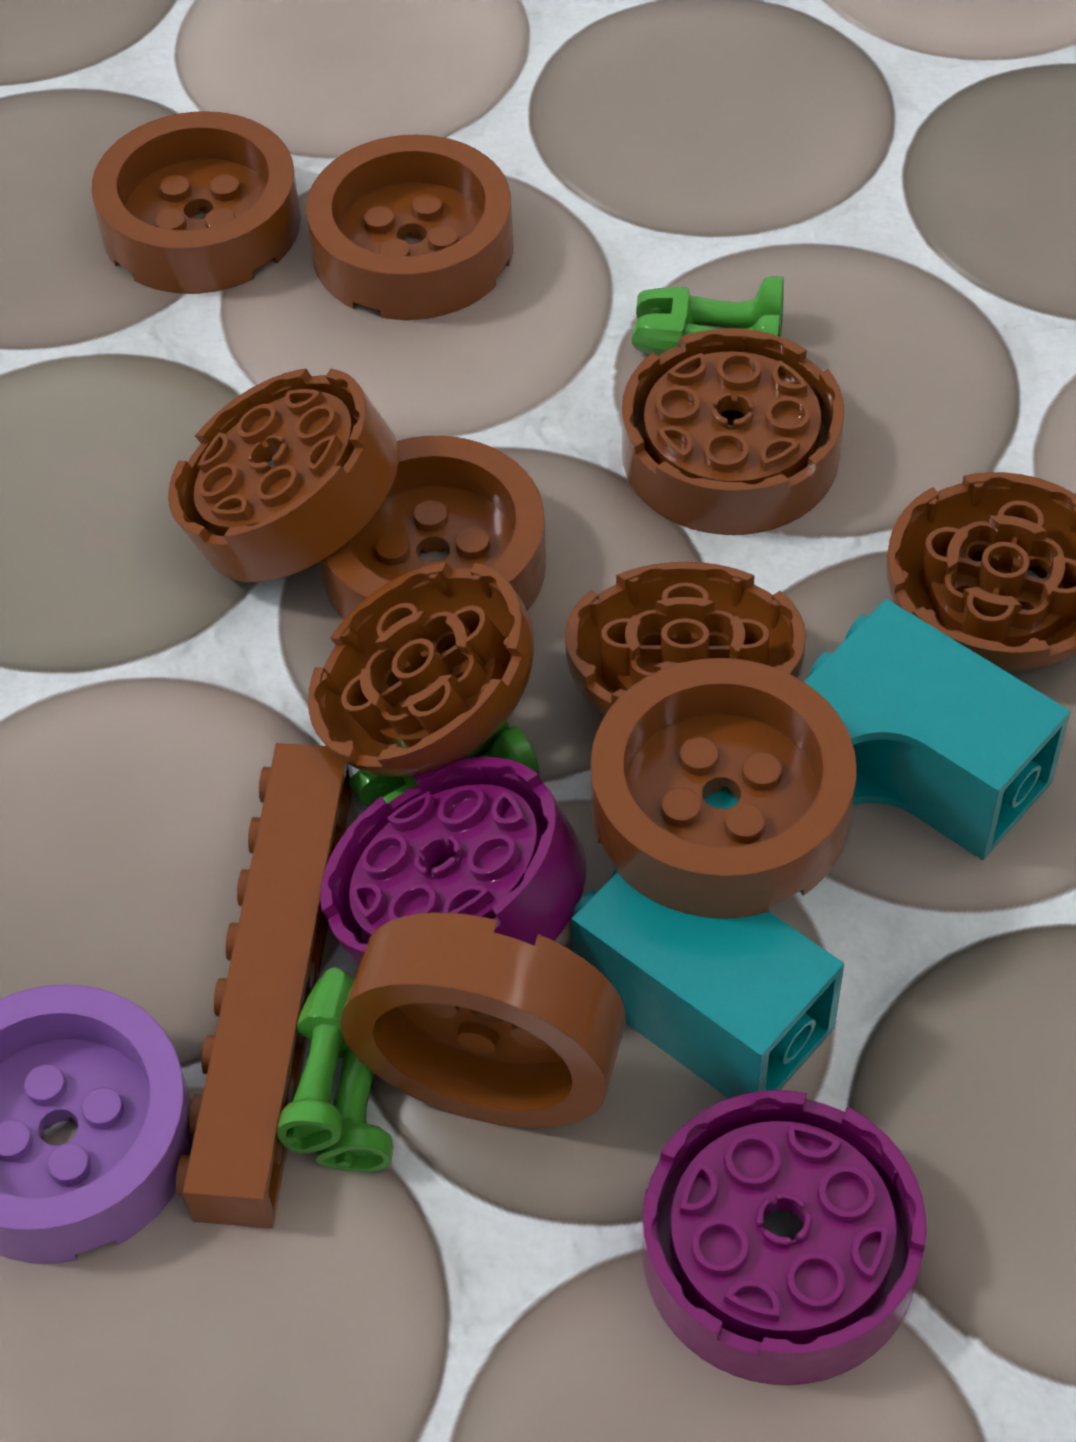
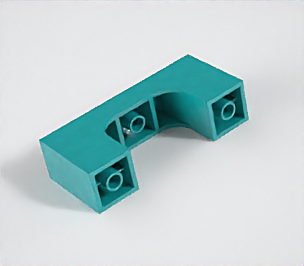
M885 599L869 616L866 614L860 615L848 630L845 641L833 653L825 651L812 666L808 678L804 681L830 703L842 719L851 737L857 766L852 806L864 803H880L903 809L981 860H984L1052 784L1071 713L1069 709L888 599ZM723 787L722 792L711 793L704 799L709 806L716 809L731 808L738 803V800L729 793V788ZM617 865L613 871L612 878L598 892L594 890L587 892L574 908V914L570 920L572 925V951L598 969L615 987L625 1006L626 1024L728 1099L757 1091L781 1090L835 1029L844 963L769 911L741 918H708L685 914L660 905L636 891L617 873Z

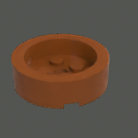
M198 111L174 114L150 121L133 129L117 140L98 162L92 178V198L107 255L115 266L120 264L123 268L133 273L134 281L156 290L179 294H199L221 291L244 284L254 279L253 271L270 260L278 263L291 249L299 232L301 213L293 160L288 148L270 129L256 121L239 115ZM200 208L205 209V213L207 214L205 218H191L195 215L200 214Z
M414 134L390 136L364 143L343 153L327 165L312 184L308 194L306 214L316 274L329 293L353 309L357 304L380 310L381 318L393 320H420L447 315L470 306L487 295L496 286L495 279L505 266L510 265L512 260L511 193L506 177L488 156L465 143L453 139ZM410 233L411 238L421 239L422 241L408 244L405 241L406 234Z
M723 328L682 336L679 338V346L659 356L654 352L647 356L635 369L626 385L622 401V459L626 476L635 492L650 508L670 521L693 530L720 535H747L787 525L812 510L828 493L837 475L844 422L843 396L837 381L829 369L822 371L817 365L806 358L807 350L774 334L750 329ZM733 410L745 415L740 419H735L733 425H728V419L721 416L723 412Z
M306 368L287 372L268 379L242 393L218 411L198 431L195 437L201 444L188 462L178 461L173 471L168 493L169 508L178 525L210 564L222 575L243 582H263L283 578L307 569L336 552L350 541L375 515L386 499L396 477L399 463L397 440L361 386L347 373L332 368L327 375L311 376ZM273 460L275 465L270 466L269 462Z
M420 436L398 440V469L386 499L370 521L350 541L320 561L328 598L339 616L344 620L369 595L395 578L418 568L441 562H447L452 569H472L474 563L494 569L512 585L528 611L541 590L546 572L544 507L538 488L532 478L516 461L503 452L470 439L454 436ZM445 549L447 550V557L441 561L431 560L426 562L420 559L421 551L426 554L432 551L444 552Z
M708 658L683 662L661 669L643 678L623 693L610 707L596 732L591 753L592 821L598 843H602L608 855L617 865V873L626 883L645 897L669 909L708 918H741L768 912L769 905L784 900L799 891L803 896L812 890L826 877L842 853L848 836L856 784L857 766L851 737L838 713L823 696L802 680L775 667L742 659ZM723 787L729 788V793L738 800L737 804L727 809L713 808L704 801L705 797L709 794L722 792Z
M434 912L413 914L391 920L373 932L362 955L344 1005L340 1026L343 1037L351 1051L378 1077L405 1094L433 1107L469 1119L504 1126L524 1128L564 1126L584 1120L601 1107L607 1093L626 1024V1011L615 987L592 964L570 949L540 934L537 935L535 944L531 945L521 940L495 933L494 930L498 920L468 914Z

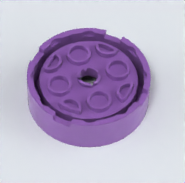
M64 984L31 988L0 999V1256L22 1262L42 1264L77 1260L76 1254L96 1249L114 1240L119 1245L134 1236L163 1210L176 1192V1173L179 1159L183 1154L190 1155L194 1134H191L189 1130L191 1105L189 1090L176 1051L165 1031L144 1009L120 995L95 987ZM71 1118L78 1125L75 1136L65 1144L55 1146L44 1142L45 1134L43 1130L45 1127L49 1129L54 1124L70 1121Z

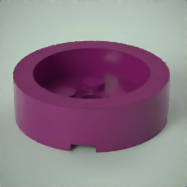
M475 757L457 760L442 768L414 775L413 777L418 785L402 793L388 804L382 796L358 816L341 837L330 856L322 878L320 894L322 912L327 917L333 934L358 967L369 938L375 930L391 920L420 913H458L498 920L494 930L495 933L509 936L531 945L535 944L538 934L555 941L571 920L574 908L582 896L586 880V857L576 832L552 792L542 782L536 772L521 763L509 759Z
M787 1090L757 1091L723 1100L703 1110L684 1124L661 1151L660 1160L651 1176L643 1202L642 1256L644 1273L654 1304L665 1323L687 1348L714 1367L736 1377L771 1385H800L827 1380L859 1366L880 1350L898 1329L912 1301L926 1241V1213L923 1197L917 1179L901 1151L880 1128L860 1113L849 1107H846L844 1112L827 1104L808 1100L807 1093ZM776 1210H788L799 1217L803 1228L796 1234L794 1240H791L790 1237H780L774 1235L768 1229L764 1230L765 1217Z

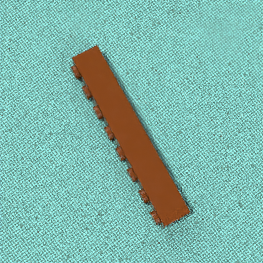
M276 743L271 767L264 766L261 770L259 798L260 802L263 803L261 817H252L248 833V848L250 854H253L250 869H242L240 871L237 885L238 905L242 906L239 923L231 922L226 935V958L230 961L227 978H219L215 987L214 1013L216 1017H219L215 1035L206 1036L202 1049V1072L207 1074L203 1094H194L190 1105L189 1130L191 1134H194L190 1155H181L176 1173L177 1195L184 1196L193 1222L273 1228L287 1154V1148L282 1145L277 1137L279 1118L282 1110L293 1101L300 1082L308 1038L297 1032V1022L309 994L319 979L329 924L327 917L322 912L320 902L322 878L333 850L346 831L353 793L348 783L353 776L352 766L341 760L327 746Z

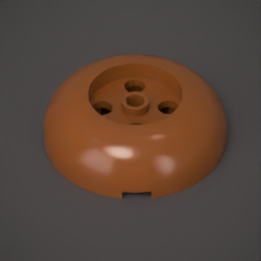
M1007 472L964 475L961 484L947 487L938 492L934 487L923 492L904 509L897 519L890 536L887 554V577L895 604L1006 672L1040 669L1057 664L1075 655L1076 494L1050 481ZM1028 569L1040 578L1027 575Z
M447 562L435 563L395 578L362 601L342 621L330 637L336 646L327 659L324 668H314L308 693L310 720L318 737L335 755L354 768L374 775L413 777L414 775L427 773L466 758L490 740L505 724L517 707L529 681L534 656V636L524 603L503 575L490 567L474 563L472 569H452Z
M659 563L616 575V585L599 594L590 590L580 599L570 613L566 624V658L577 688L585 699L600 714L605 716L616 700L643 678L661 669L692 660L708 658L742 659L775 667L798 678L805 656V625L801 614L792 601L781 591L772 595L768 591L754 585L755 575L732 567L711 563Z

